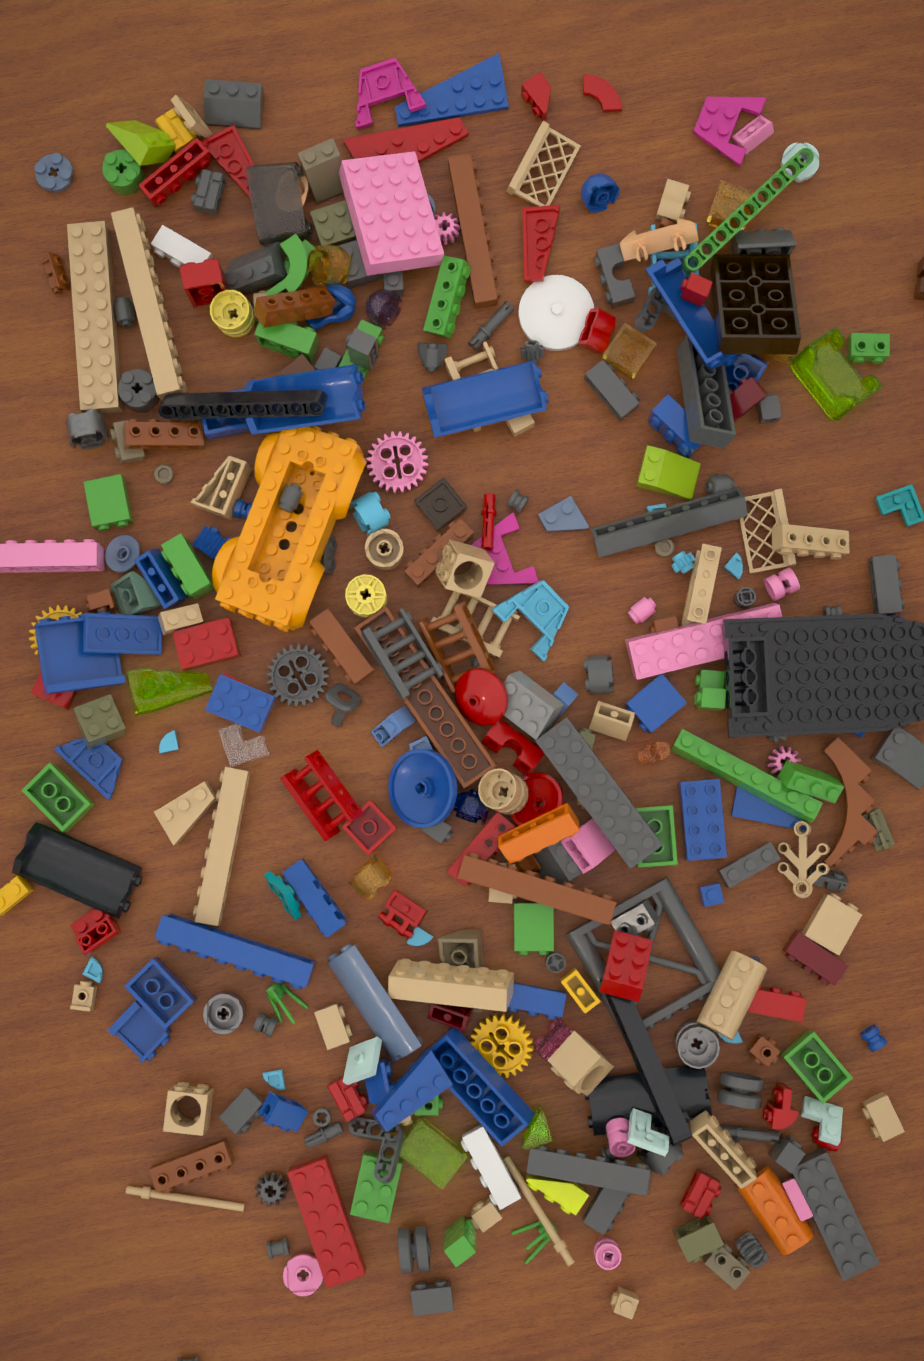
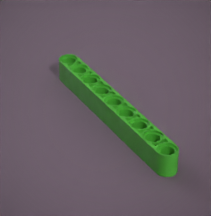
M802 148L682 260V270L685 273L691 274L707 262L812 163L814 159L812 150ZM800 155L805 157L806 163L801 162ZM786 168L792 171V176L787 175ZM772 181L778 184V189L773 188ZM758 194L764 196V202L759 201ZM744 207H748L750 209V215L745 214ZM730 220L736 222L737 228L730 226ZM716 233H720L723 236V241L716 239ZM702 246H706L709 249L708 255L702 252ZM688 259L694 260L695 268L688 265Z

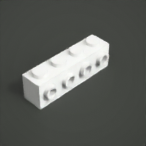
M480 1124L463 1133V1140L460 1141L465 1152H470L472 1156L470 1159L471 1164L475 1170L479 1169L482 1175L479 1178L484 1188H489L491 1192L489 1197L493 1205H498L501 1210L521 1199V1193L488 1131Z

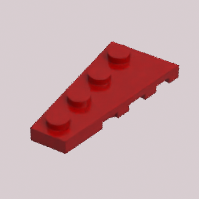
M234 125L200 141L251 201L268 193Z

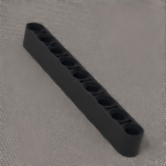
M322 390L173 393L164 396L158 408V413L165 419L319 416L324 411L328 396Z
M604 993L663 1130L669 1136L670 1144L675 1146L690 1139L692 1134L634 1001Z

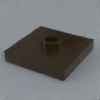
M444 477L414 500V503L437 532L467 509L465 503Z

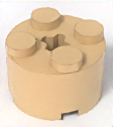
M380 529L370 534L367 538L365 553L373 567L384 571L393 570L403 560L404 545L396 532L390 529ZM388 546L389 552L383 554L381 548Z

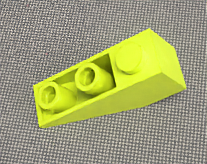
M526 1175L527 1185L536 1192L537 1190L543 1192L544 1197L552 1203L556 1201L561 1205L560 1208L569 1215L570 1213L577 1215L589 1197L588 1191L576 1182L539 1175Z

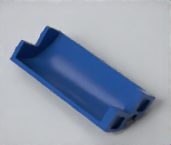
M676 258L668 264H665L662 259L646 268L650 279L706 366L714 369L725 364L730 366L736 362L738 354L718 352L716 322L705 305L702 304L700 307L680 298L682 293L680 286L684 278L687 279L682 271L680 259Z
M529 361L423 387V397L434 438L547 410L546 403L549 402L547 392L543 391L540 386L539 378H542L540 366L536 367L534 361Z
M357 364L248 381L243 392L322 390L328 396L324 411L319 416L245 418L251 435L361 419L362 411L366 409L362 391V383L364 381L362 372L359 371Z

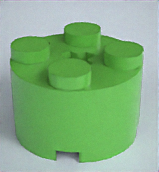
M115 150L106 154L102 171L109 186L122 195L135 193L139 188L138 185L145 179L142 166L135 161L127 150Z

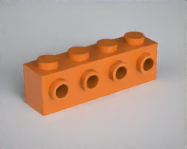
M566 803L499 835L498 847L509 864L519 862L533 853L540 852L545 847L557 844L566 837L574 836L580 831L579 820L569 804Z

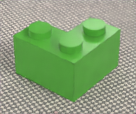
M700 670L699 674L695 675V685L698 686L697 693H694L693 704L696 705V710L721 711L725 709V671Z

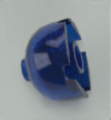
M470 790V792H462L457 795L452 811L457 812L456 817L475 824L479 820L482 821L481 825H484L488 817L489 808L480 800L478 791Z

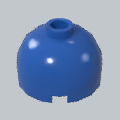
M598 173L590 176L581 187V198L585 207L590 212L598 213L607 209L605 205H608L610 202L613 204L617 200L620 189L612 177L604 173Z

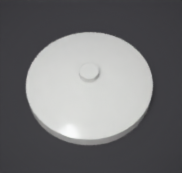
M564 275L545 276L544 281L532 283L524 292L519 304L520 326L529 340L538 341L539 345H543V348L546 350L562 351L570 349L579 344L581 332L585 327L586 317L590 309L594 308L593 300L587 289L575 279Z

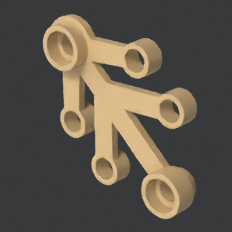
M799 821L794 825V832L799 836V858L791 850L790 844L782 842L778 845V851L784 854L799 870V878L791 871V866L787 862L779 863L778 871L793 883V892L796 896L807 898L812 894V885L822 875L828 874L830 868L828 864L820 863L817 865L816 871L808 878L807 870L822 855H827L830 848L827 844L820 843L817 845L816 850L807 858V836L811 833V826L806 821ZM803 825H805L807 828L806 832L804 833L801 831V827ZM783 845L787 846L786 852H783L781 849ZM822 845L826 847V851L824 853L820 851V847ZM783 864L787 866V870L785 872L781 869ZM822 865L826 867V871L824 873L820 871V867ZM803 884L806 886L805 892H802L800 889Z

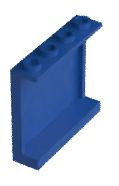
M100 612L98 614H109V612ZM84 614L78 615V618L71 619L70 616L59 617L57 621H51V618L40 619L39 623L34 625L44 695L123 685L126 683L125 675H122L119 654L83 652Z

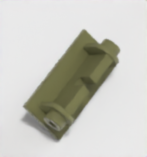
M880 808L862 815L878 831L875 834L877 838L873 841L876 851L885 850L895 845Z

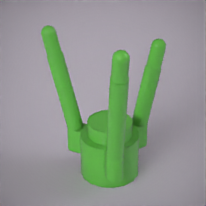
M276 982L266 990L267 998L271 1002L280 1023L283 1022V1019L275 1002L279 1003L291 1023L295 1024L291 1013L281 1000L286 996L283 992L287 993L305 1009L309 1007L292 993L285 984L280 985Z
M540 1220L511 1232L512 1235L540 1226L537 1229L540 1236L527 1245L526 1250L532 1248L542 1239L544 1240L524 1261L525 1264H528L551 1240ZM551 1222V1224H552V1226L554 1227L555 1231L558 1233L557 1229L555 1228V1226H554L553 1223Z

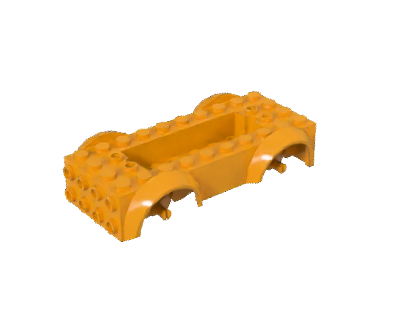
M317 426L271 432L262 441L254 467L255 478L259 485L258 492L241 535L231 538L223 544L215 558L212 569V584L217 592L215 599L220 602L219 606L233 613L238 610L237 612L242 614V616L249 619L255 617L256 620L268 626L273 623V626L277 627V629L287 633L289 630L295 631V629L301 628L304 625L312 599L325 571L324 566L320 562L336 520L346 517L355 489L367 464L363 456L364 453L357 444V441L351 438L344 440L339 438L338 434L331 431L327 434L322 432V429ZM293 483L302 488L301 491L304 494L299 504L304 506V511L301 514L289 513L278 507V501L286 485L290 486ZM292 522L296 523L297 529L294 532H288L287 526ZM283 539H287L290 542V546L286 550H282L279 547V543Z

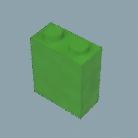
M122 474L83 482L93 528L98 531H107L112 526L121 528L128 526V523L134 522L126 480Z
M514 902V951H518V955H530V951H538V955H549V951H554L553 907L536 902Z

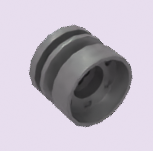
M696 1019L689 1020L683 1023L676 1031L675 1044L678 1054L688 1066L697 1069L706 1068L713 1064L719 1055V1041L713 1030L697 1023ZM697 1038L699 1044L695 1045L693 1039Z

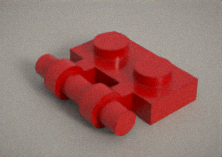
M394 890L384 905L390 912L388 915L381 912L378 918L387 927L391 926L398 931L397 934L411 939L414 933L409 930V926L412 925L418 928L428 911L397 890ZM396 915L404 920L402 924L394 920Z

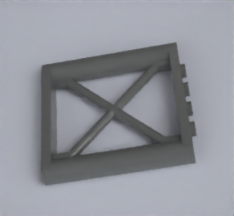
M668 877L655 882L618 903L612 916L613 918L652 896L656 903L655 912L658 917L661 918L664 909L696 967L654 956L650 953V963L696 975L701 984L643 1016L641 1019L646 1030L657 1025L656 1022L661 1019L665 1021L671 1018L676 1010L680 1009L682 1011L691 1006L690 1002L706 998L708 996L707 993L713 989L721 972ZM590 919L566 933V936L620 1030L605 994L599 992L601 987L600 978H603L605 964L595 947L609 951L610 943L595 939L591 930L603 923ZM660 919L655 924L656 927L648 932L647 939L653 940L652 948Z

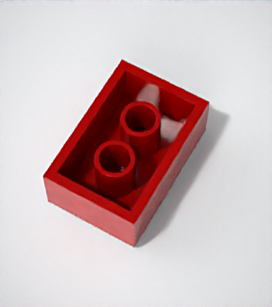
M209 258L201 263L188 262L184 266H180L183 287L193 307L211 304L213 298L218 293L227 290L224 272L218 259Z
M229 617L172 632L180 666L184 671L241 657L233 622Z
M614 930L599 992L639 1002L644 988L653 940Z

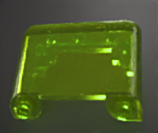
M837 327L807 345L791 362V368L828 417L834 421L843 418L883 387L880 381L873 375H868L862 379L839 350L843 347L845 340Z

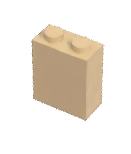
M833 893L830 895L823 894L802 934L830 952L840 955L862 914L857 912L859 908L850 903L845 905L840 902L842 898Z

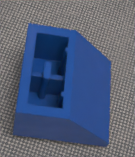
M386 1057L379 1058L376 1075L365 1079L370 1104H378L396 1085L395 1081H391L392 1065L390 1061H387Z

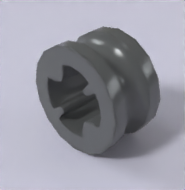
M325 1107L318 1108L313 1115L314 1123L319 1127L328 1125L331 1119L330 1111ZM319 1112H321L322 1114L323 1112L326 1113L327 1116L325 1117V1122H323V1120H321L320 1122L317 1119L319 1117Z

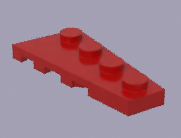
M560 205L522 208L525 283L544 281Z

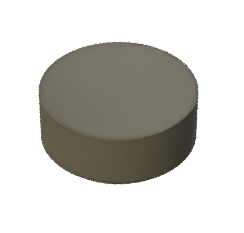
M160 465L155 469L154 477L160 484L167 485L173 481L174 471L168 465Z
M667 538L663 541H657L654 546L655 553L660 557L670 556L674 550L672 540Z

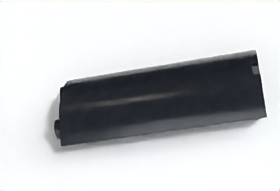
M38 822L28 831L24 848L15 858L12 873L118 919L123 912H128L131 906L130 899L132 894L143 880V876H140L142 867Z
M690 1066L664 1069L687 1123H690V1120L705 1110L712 1116L705 1068L697 1069ZM639 1072L604 1077L588 1096L584 1094L585 1100H589L591 1116H587L589 1128H593L594 1136L607 1134L606 1124L612 1119L625 1118L630 1120V1113L633 1108L651 1114V1123H655V1127H662Z

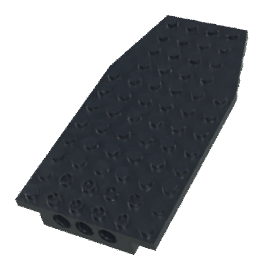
M883 614L722 620L728 738L881 732L924 720V624L921 622H913Z

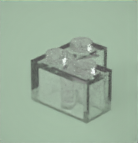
M237 723L218 730L230 767L234 768L270 755L265 737L262 735L245 741L241 727Z

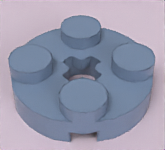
M59 153L49 154L35 164L36 180L44 190L59 193L70 187L74 169L69 160L64 156H61ZM52 170H59L57 177L50 176Z

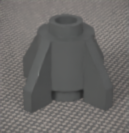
M418 342L417 352L422 366L426 367V371H437V367H441L447 354L448 344Z

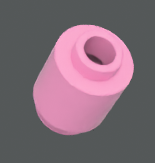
M643 597L630 607V611L627 613L635 624H638L656 612L654 608L657 606L650 597L648 599Z

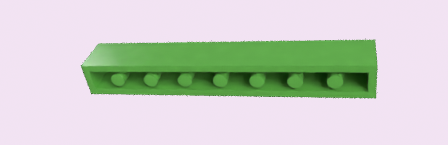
M684 729L680 731L670 749L671 752L809 824L815 820L823 804L805 793L786 788L781 780Z

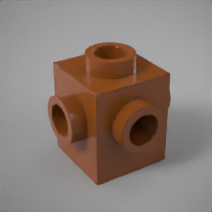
M759 1033L746 1048L753 1054L752 1059L760 1066L764 1063L767 1067L770 1064L773 1065L778 1060V1054L781 1052L776 1048L778 1044L770 1037L765 1039Z

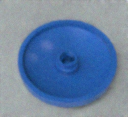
M415 749L403 754L396 761L388 782L389 798L394 811L405 823L418 828L436 826L450 815L457 798V781L451 765L441 754L430 749Z

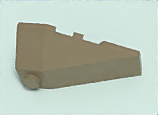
M460 930L438 938L439 954L442 963H448L451 966L467 965L469 968L483 967L482 930ZM474 1008L473 1012H483V1009Z

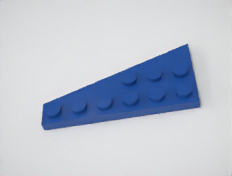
M498 53L420 93L427 108L411 113L407 101L395 106L398 128L508 110L509 105L500 54Z

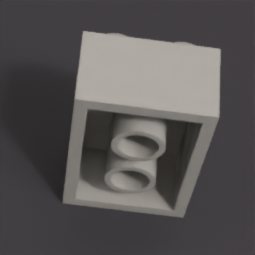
M520 670L509 674L504 682L508 696V706L504 716L537 740L551 729L565 704Z

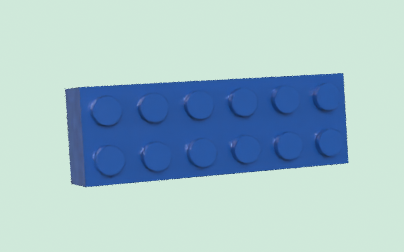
M451 1027L427 1048L433 1052L453 1085L448 1089L501 1147L529 1125L535 1113L458 1029Z

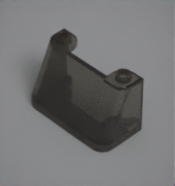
M297 162L247 167L248 186L257 237L260 244L267 246L277 241L281 244L294 234H297L301 242L312 240L313 227L305 219L299 181L304 176L302 166Z

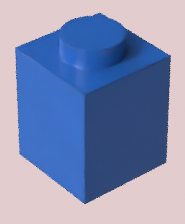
M715 882L697 887L702 906L707 907L724 903L720 883Z

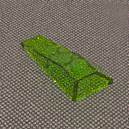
M152 668L127 671L130 699L135 716L156 712L212 692L208 674L175 673L171 672V670L154 671Z

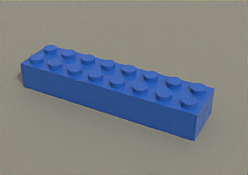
M171 913L162 915L155 935V939H158L162 945H177L178 950L184 952L195 951L197 956L206 959L208 957L216 958L215 962L220 964L232 963L235 964L234 968L245 971L250 969L253 970L254 975L260 977L268 975L272 977L271 980L278 983H283V981L291 983L290 986L296 989L306 988L310 984L317 963L315 960Z

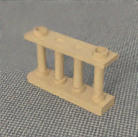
M484 342L483 352L459 362L453 361L451 356L445 358L444 365L451 381L460 379L458 373L461 371L460 369L486 358L491 369L484 372L498 369L494 360L496 355L492 346L489 347L487 342ZM481 426L472 428L473 432L481 430Z
M702 544L701 551H696L693 563L695 567L692 568L681 626L695 622L706 624L721 547Z
M453 591L442 615L438 619L451 614L460 594L471 599L467 606L471 615L477 603L488 607L478 627L482 637L494 614L491 609L497 605L482 597L478 598ZM517 611L506 622H502L493 642H490V644L484 642L489 654L497 659H500L503 650L500 649V643L512 619L517 622L519 621L520 616L517 615ZM433 617L431 622L436 621L438 619ZM459 622L455 627L446 624L437 629L452 635L462 631L463 627ZM463 638L460 640L470 645L468 639Z

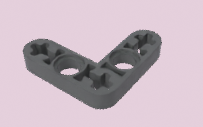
M656 287L649 293L635 319V327L639 332L644 333L652 329L662 310L680 325ZM650 304L655 307V313L650 311Z
M356 1117L350 1121L349 1131L357 1138L382 1142L374 1175L379 1182L383 1184L390 1183L394 1178L405 1136L404 1130L397 1124L388 1131L392 1133L398 1132V1135H395L394 1138L382 1129L378 1135L374 1136L372 1135V1130L375 1126H379L377 1121ZM361 1125L367 1128V1132L364 1129H358L357 1131L355 1127ZM390 1148L394 1149V1155L389 1159L385 1158V1152ZM386 1169L388 1175L381 1176V1172H385Z

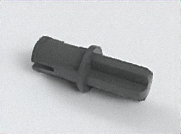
M338 1121L324 1129L321 1127L320 1131L304 1138L306 1146L312 1148L320 1143H327L329 1139L343 1134L342 1125Z

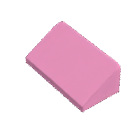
M760 115V117H756L731 138L737 146L747 149L746 154H748L774 133L773 124Z
M790 1178L782 1183L800 1221L802 1222L813 1217L795 1178Z

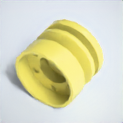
M224 290L213 298L210 305V315L213 322L225 335L233 338L242 337L253 329L256 322L254 308L241 292Z
M363 574L349 582L345 598L349 608L355 615L367 619L387 605L386 590L378 578ZM366 591H368L371 597H367L366 600H364L361 594H365Z

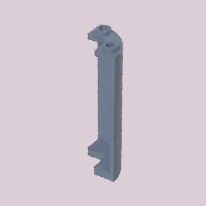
M349 943L340 949L342 953L339 955L335 952L329 956L327 964L374 1035L382 1039V1047L392 1062H395L421 1047L423 1041L410 1028L358 950V944L356 943L352 946Z

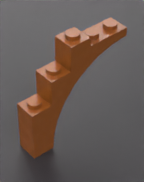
M836 737L822 751L831 761L840 777L841 784L844 786L845 816L840 836L831 852L823 860L829 867L832 865L836 867L843 860L841 856L846 851L850 853L856 848L857 841L861 845L866 843L870 845L877 838L875 834L878 832L861 815L862 813L866 815L874 807L872 804L875 800L859 785L860 782L864 784L871 777L869 773L872 770L839 737Z

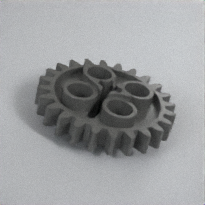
M300 644L297 645V649L290 645V651L283 647L282 655L276 652L277 660L271 658L274 665H268L272 672L266 673V675L272 679L267 681V683L273 684L269 690L277 691L274 695L276 698L282 696L280 702L283 703L287 699L288 706L292 702H295L296 707L299 706L300 702H302L303 706H306L307 700L313 704L314 696L320 699L318 692L325 693L322 686H328V683L324 681V679L330 678L329 675L324 674V672L329 670L328 667H323L326 660L319 661L322 655L317 654L315 656L316 650L314 648L308 652L309 647L307 645L303 650ZM300 658L307 659L305 667H298L297 661ZM290 660L293 661L296 670L299 673H303L300 677L307 688L306 691L303 690L299 680L293 678L296 674L289 664ZM283 667H289L290 673L286 677H282L280 674V670ZM309 675L316 676V681L312 685L306 682V678ZM292 684H298L299 690L295 694L289 692V687Z

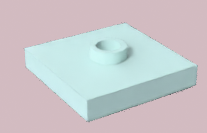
M375 1037L349 1048L343 1083L349 1085L376 1075L382 1039Z

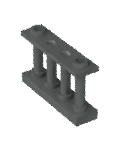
M403 608L397 613L399 616L397 620L376 632L375 630L371 631L370 627H368L361 633L362 638L401 701L408 698L411 687L432 675H435L437 680L443 676V667L438 661L434 660L412 624V616L408 611L405 612ZM404 625L409 635L387 648H382L378 642L380 641L379 638ZM414 641L420 651L402 662L392 665L388 659L390 654ZM422 658L426 660L430 668L408 681L401 680L399 677L400 671Z

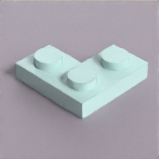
M805 1096L802 1100L801 1117L820 1122L818 1140L838 1146L841 1141L843 1108L826 1102L822 1104L817 1099Z
M633 1108L630 1113L627 1143L666 1156L669 1149V1136L651 1130L652 1115Z

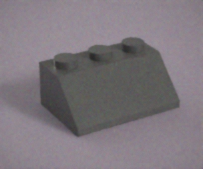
M205 79V124L223 127L234 125L236 128L261 129L265 95L262 83Z
M777 228L773 231L758 229L754 232L740 230L731 238L732 254L791 255L796 246L791 230H785L784 228Z
M274 242L232 259L224 273L227 290H236L246 295L284 280L287 275L280 242Z
M560 841L555 845L543 848L538 853L532 854L542 867L538 870L542 877L549 876L555 878V883L563 885L564 881L569 882L582 873Z

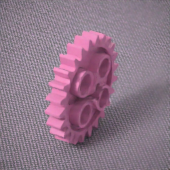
M393 431L391 432V437L384 434L385 440L383 441L377 438L379 444L372 443L374 451L368 450L369 455L372 457L366 458L367 462L372 463L367 465L368 470H373L369 473V476H376L373 479V483L380 482V489L385 485L386 492L393 488L394 494H396L397 489H400L402 494L404 493V488L411 491L412 484L418 487L416 481L423 482L421 474L426 475L427 471L423 468L428 467V463L423 462L428 460V456L423 455L426 452L425 448L420 449L422 442L415 443V436L410 440L409 433L402 437L401 431H399L398 436H395ZM394 446L397 447L402 475L401 479L398 478L393 450ZM403 448L411 450L410 454L406 456L402 455L400 451ZM385 451L392 453L388 459H384L381 455ZM410 466L414 471L411 474H405L403 472L404 468ZM389 469L395 472L393 477H386L384 474Z

